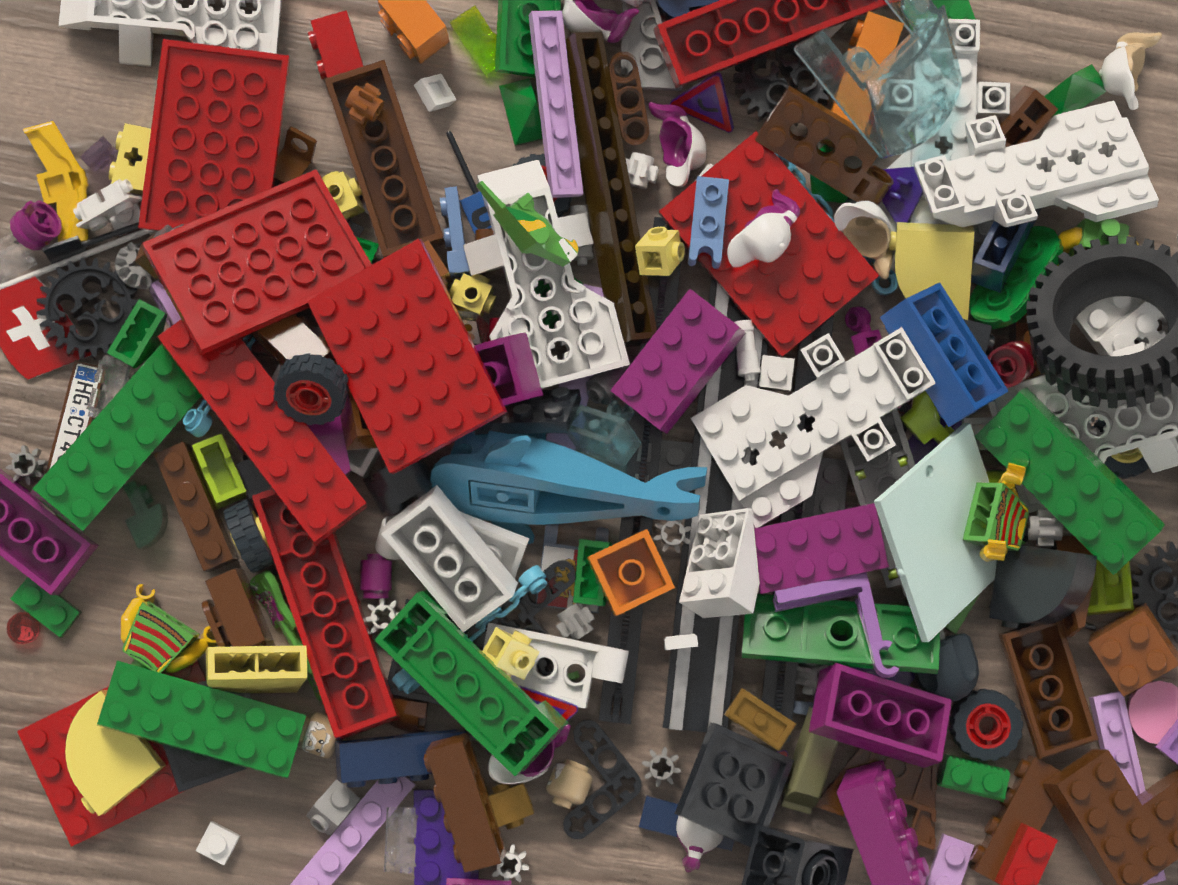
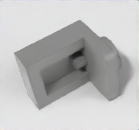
M336 779L312 806L306 816L310 819L311 825L316 830L331 836L361 799Z

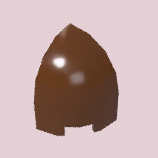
M393 697L400 719L389 723L403 731L425 732L429 702Z

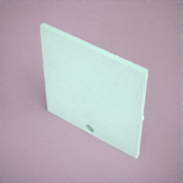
M963 423L874 500L897 568V573L900 576L922 642L932 640L995 579L997 560L984 561L979 554L982 546L963 540L976 483H989L970 423Z

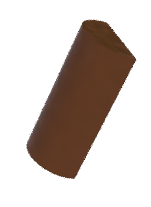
M1061 621L1049 625L1029 624L1021 627V629H1013L1000 634L999 639L1036 757L1043 759L1098 741V735Z

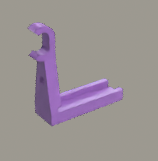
M867 572L775 591L773 597L775 612L857 595L858 599H855L875 672L884 678L893 677L898 673L899 668L893 666L887 669L881 662L879 651L888 650L892 642L882 640Z

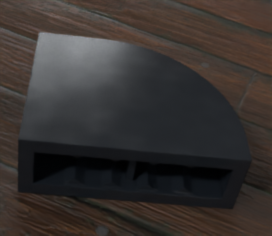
M1021 545L1018 551H1007L1004 561L997 560L989 618L1002 620V627L1021 629V623L1049 625L1065 619L1081 605L1088 594L1095 574L1097 556Z

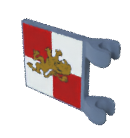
M546 524L540 566L542 571L558 560L570 561L574 564L575 568L577 567L578 547L556 544L559 524ZM598 527L596 529L595 541L608 542V528ZM557 566L555 568L557 575L550 581L546 575L545 580L551 586L553 593L558 591L553 586L562 579L566 583L569 581L567 575L570 570L567 567L561 569ZM575 582L546 607L567 609L575 604L573 602ZM544 588L537 593L536 603L545 601L547 593ZM578 603L581 609L587 606L591 613H598L599 606Z

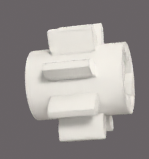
M632 152L630 160L626 159L631 187L647 189L648 182L656 183L659 167L653 166V157Z
M380 598L379 606L367 605L372 610L371 616L366 617V621H372L374 624L371 633L377 632L379 628L384 630L389 624L383 622L380 625L378 623L380 620L379 615H377L378 611L389 609L391 611L389 617L393 620L399 613L394 609L398 601L394 600L390 605H386L385 599Z
M512 844L510 851H506L505 857L507 856L509 860L514 858L517 860L515 871L512 872L509 868L503 870V859L501 864H497V870L493 872L492 876L497 877L500 874L504 877V881H509V878L515 877L518 882H521L520 869L529 870V866L522 864L521 860L526 856V851L518 854L514 851L515 844Z

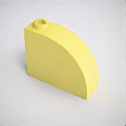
M897 222L896 232L891 231L889 250L895 251L896 278L905 298L937 283H941L962 318L968 320L974 227L972 225L962 228L950 224Z
M306 646L207 647L206 680L207 685L214 689L238 693H297L307 679Z
M107 690L98 692L78 711L70 725L65 748L68 771L75 786L84 796L81 798V801L90 813L96 812L98 816L107 813L166 766L146 739L97 726Z

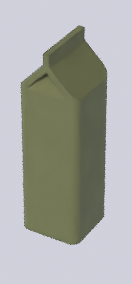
M809 706L792 757L794 762L783 788V800L781 803L782 807L811 814L812 808L820 800L839 741L809 732L812 706Z

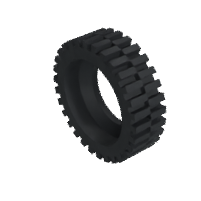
M1118 236L1108 237L1109 244L1102 246L1099 239L1091 240V249L1085 250L1082 244L1073 247L1074 256L1070 257L1066 252L1058 256L1059 266L1050 262L1045 267L1046 276L1039 274L1035 280L1036 288L1031 287L1029 292L1030 301H1027L1026 317L1032 355L1037 363V368L1041 374L1045 373L1046 381L1051 386L1057 382L1058 392L1063 395L1072 390L1073 400L1080 403L1085 396H1089L1090 406L1099 407L1101 399L1107 400L1108 408H1118V400H1126L1127 408L1136 407V398L1143 397L1145 403L1148 404L1155 401L1154 392L1157 391L1163 397H1166L1172 393L1171 383L1178 387V251L1171 257L1169 246L1161 244L1158 250H1155L1154 240L1145 238L1141 246L1137 245L1136 237L1127 236L1126 244H1118ZM1128 296L1147 301L1163 314L1168 324V334L1163 339L1143 351L1129 355H1096L1079 349L1071 344L1070 330L1076 317L1089 305L1109 297Z

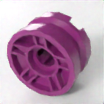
M30 200L10 220V229L13 236L20 244L31 250H42L43 247H46L51 240L60 234L62 229L61 220L55 210L40 200L36 202Z

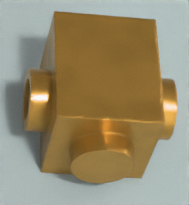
M501 783L491 787L493 793L488 796L498 827L505 825L507 830L518 827L525 823L523 818L535 813L525 783H518L513 786Z

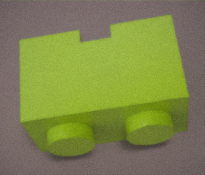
M222 433L193 444L192 453L216 509L246 498V489L234 465Z

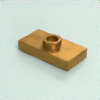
M743 688L740 689L724 714L778 751L796 726V723Z

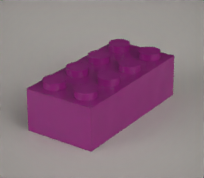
M689 289L610 391L659 430L668 434L746 332Z
M526 332L474 345L504 405L543 395Z
M0 469V556L50 595L60 596L99 545L84 533L79 534L33 496L29 490L20 483L13 481L11 476Z
M874 503L754 529L760 594L890 567L880 519Z
M835 663L819 672L809 732L925 768L942 762L952 700Z
M883 760L847 770L837 790V795L871 884L925 885L927 876H929V867L926 859L919 856L916 848L918 847L917 835L915 830L909 828L906 822V806L904 801L896 796L894 790L896 782L891 769H886Z

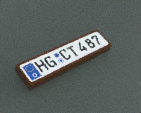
M77 360L74 361L46 473L95 419L107 373L106 367Z

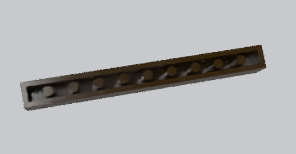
M575 32L565 41L581 176L603 297L614 303L625 347L640 346V344L649 342L656 333L657 327L647 275H640L635 245L640 241V234L603 33Z

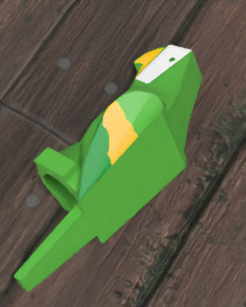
M483 181L476 185L494 210L495 214L493 216L522 253L540 256L562 267L570 263L578 255L579 248L575 239L569 241L561 237L551 223L535 210L533 197L528 192L510 207H507Z

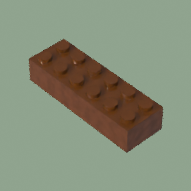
M385 60L324 79L383 258L417 239H421L423 242L429 240L433 248L445 244ZM369 83L380 89L381 95L379 98L385 101L374 122L366 118L362 125L350 118L348 113L351 109L345 106V102L356 85L364 88L365 84Z

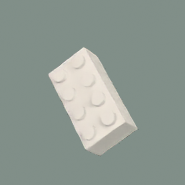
M438 485L389 520L381 533L462 632L469 629L514 595L518 582Z

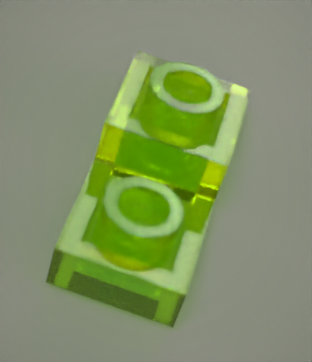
M473 5L448 23L482 73L486 76L495 70L497 35L495 32H492L476 5Z

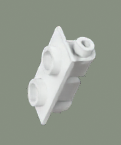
M118 179L101 189L106 201L102 202L98 193H95L77 203V207L73 209V212L77 219H82L83 221L76 224L78 228L90 229L91 231L99 230L108 224L107 220L115 215L122 216L131 212L134 209L133 205L141 201L142 198L130 194L133 187L128 179L123 181Z

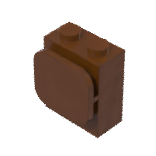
M234 568L205 581L213 600L208 599L201 602L218 647L267 646L266 643L273 640L256 596L250 588V582L245 570Z

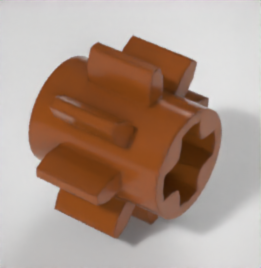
M366 83L364 88L356 85L345 102V106L351 109L348 113L350 118L362 125L366 118L374 122L385 101L379 98L381 95L380 89L369 83Z

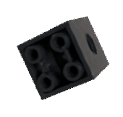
M757 824L741 885H845L854 849L804 833Z

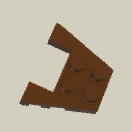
M858 748L815 805L818 808L844 817L845 813L838 798L837 790L846 771L883 760L886 769H891L896 782L894 790L897 798H901L905 804L916 807L909 828L915 830L918 845L934 850L936 846L935 799L937 764L922 768Z

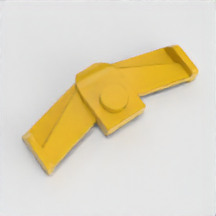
M54 121L24 128V133L48 171L36 176L44 202L48 205L56 204L57 214L62 226L61 232L58 235V242L78 236L82 242L88 240V229L76 226V224L83 220L77 219L73 212V209L77 207V203L87 198L89 183L85 170L79 166Z

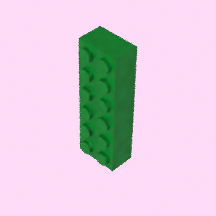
M162 345L154 351L30 492L79 534L84 531L201 397Z
M1027 387L1021 390L975 435L1006 468L1009 462L1026 467L1022 484L1094 556H1097V559L1113 575L1160 533L1165 526V523Z
M117 661L97 726L286 779L290 773L306 715Z

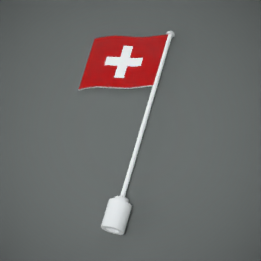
M141 229L0 284V348L8 361L22 376L30 380L74 363L75 360H80L79 351L75 350L68 357L67 346L56 350L55 344L58 339L47 341L46 335L50 329H40L39 324L46 319L37 318L36 312L45 308L37 305L36 301L38 298H46L40 291L41 286H46L37 277L56 270L57 267L61 268L68 265V261L74 263L81 260V258H87L154 232L153 230ZM59 303L57 308L66 313L61 303ZM67 313L66 322L53 321V323H58L64 327L65 338L68 337L70 326L74 325ZM86 352L85 358L92 356L91 352Z

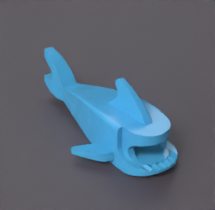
M472 431L457 439L452 447L451 454L440 458L434 464L430 480L432 488L438 485L458 511L481 520L491 521L496 526L529 538L528 544H531L535 540V535L528 524H563L640 515L668 521L696 517L699 515L700 495L690 493L689 491L705 486L707 467H687L672 470L644 483L587 455L547 441L546 433L506 434L489 431L488 434L475 435V431Z

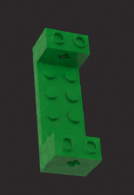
M428 590L416 593L377 636L375 641L510 773L517 776L538 757L569 722L546 700L537 705L501 669L496 667L494 662L447 618L449 616Z

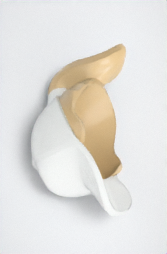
M1133 32L1123 35L1118 39L1116 49L1105 58L1102 69L1099 70L1105 90L1110 94L1125 97L1131 110L1138 109L1139 105L1134 92L1139 87L1137 78L1143 69L1145 49L1156 45L1161 39L1162 33Z
M870 201L842 204L834 215L837 229L844 233L862 256L875 259L874 267L881 278L887 280L893 261V251L889 250L892 228L885 213L878 205Z

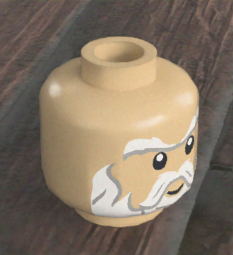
M319 712L314 713L311 718L306 717L299 739L305 752L323 758H331L335 752V742L341 741L334 737L327 715Z
M565 759L564 763H557L546 786L548 794L554 797L552 803L566 809H570L572 804H583L593 780L592 776L587 773L589 768Z

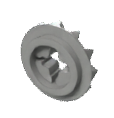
M130 242L126 247L121 248L116 256V272L127 285L137 289H149L151 283L159 280V278L155 279L146 270H143L141 266H133L136 263L135 259L142 242L140 244Z

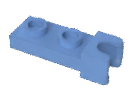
M697 176L688 265L694 266L698 255L704 252L711 256L714 269H718L721 265L729 179Z
M457 186L444 188L445 197L440 198L442 216H448L449 228H444L446 247H452V251L446 252L449 274L451 278H461L463 273L471 276L463 248L465 240Z

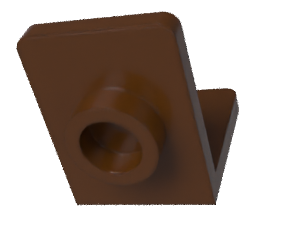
M290 126L287 130L284 148L277 157L275 181L283 184L302 176L313 162L317 140ZM293 138L302 140L308 149L299 148L294 143Z

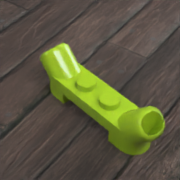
M926 391L914 397L911 409L900 417L904 425L924 445L932 438L940 444L954 432L951 427L947 425L943 427L940 424V415ZM986 470L989 483H998L1003 473L1007 471Z

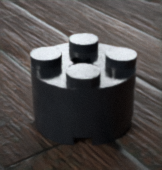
M424 458L395 474L389 473L387 466H384L372 475L375 480L372 481L370 476L362 480L381 513L387 512L389 517L404 509L408 505L406 500L414 496L418 500L432 489L430 480L431 470Z

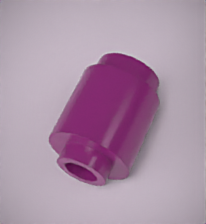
M367 554V560H361L360 590H363V598H389V591L392 590V560H386L380 554Z

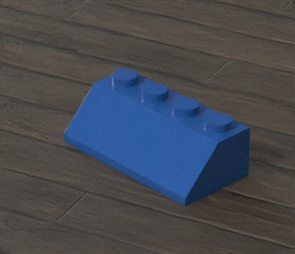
M937 283L904 299L880 316L889 335L901 327L905 331L936 384L925 391L948 427L1009 392L941 283Z

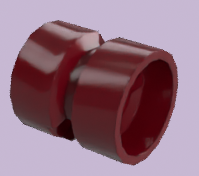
M1011 341L993 350L988 356L989 361L1006 388L1014 387L1030 378L1037 370V363L1034 361L1031 345L1024 341Z

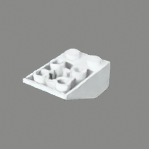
M745 508L700 515L679 603L702 618L753 613L760 582L752 510Z

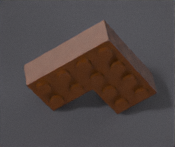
M1092 749L1042 783L1103 885H1143L1178 860V769H1175L1136 796L1110 751L1106 749Z

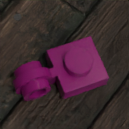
M862 306L850 308L845 315L847 327L852 331L858 332V334L851 336L855 355L860 354L882 339L879 329L871 330V315Z

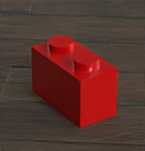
M347 10L310 20L313 30L308 32V36L313 50L319 49L322 60L316 61L321 79L364 66Z
M1021 823L994 881L1000 885H1038L1058 840Z

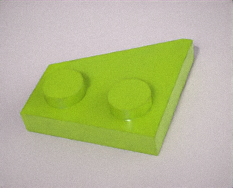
M1097 559L1087 616L1134 611L1130 561L1113 575Z

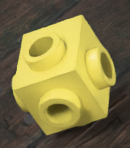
M335 171L322 178L346 220L365 211L359 198L362 192L355 177L351 179L343 171L340 173Z
M665 227L651 228L635 245L640 275L670 276L684 259L685 247L683 242H680L679 230H667Z
M463 273L461 280H454L449 295L452 297V301L460 316L472 320L474 316L481 320L484 312L490 313L496 300V296L493 295V286L488 284L490 279L480 274L469 276ZM467 290H476L478 292L476 298L468 299L465 295Z
M497 627L482 651L509 678L514 675L525 680L528 672L534 666L535 660L540 651L530 645L532 639L525 634L515 630L512 635Z

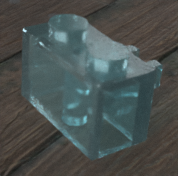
M615 400L608 405L606 413L580 404L569 432L566 433L579 452L625 467L642 444L628 423L635 412L627 404L622 409Z

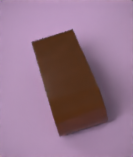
M621 51L616 53L610 60V77L621 134L627 143L640 145L649 136V122L636 58L631 53ZM626 59L631 62L633 68L629 74L620 75L614 68L616 62ZM625 91H634L638 95V101L634 105L627 106L621 102L620 97ZM631 122H639L644 126V131L639 136H631L627 133V126Z

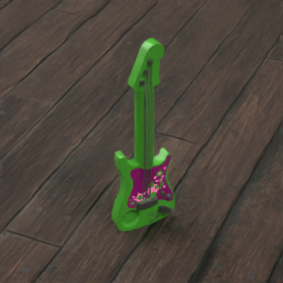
M266 570L254 576L250 581V588L255 594L256 599L266 609L273 626L281 628L290 646H303L301 638L295 629L297 626L292 612L287 607L279 588L282 585L279 574L273 575L270 571ZM307 658V679L314 690L316 698L322 701Z

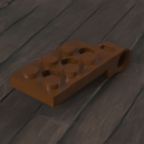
M791 86L787 88L755 137L756 142L856 202L870 201L879 205L894 184V180L886 171L872 165L884 148L882 141ZM795 123H801L807 127L808 132L803 136H796L791 132L790 127ZM825 139L830 140L834 143L835 149L831 152H823L818 148V142ZM849 156H856L862 161V165L852 169L845 164L844 160Z

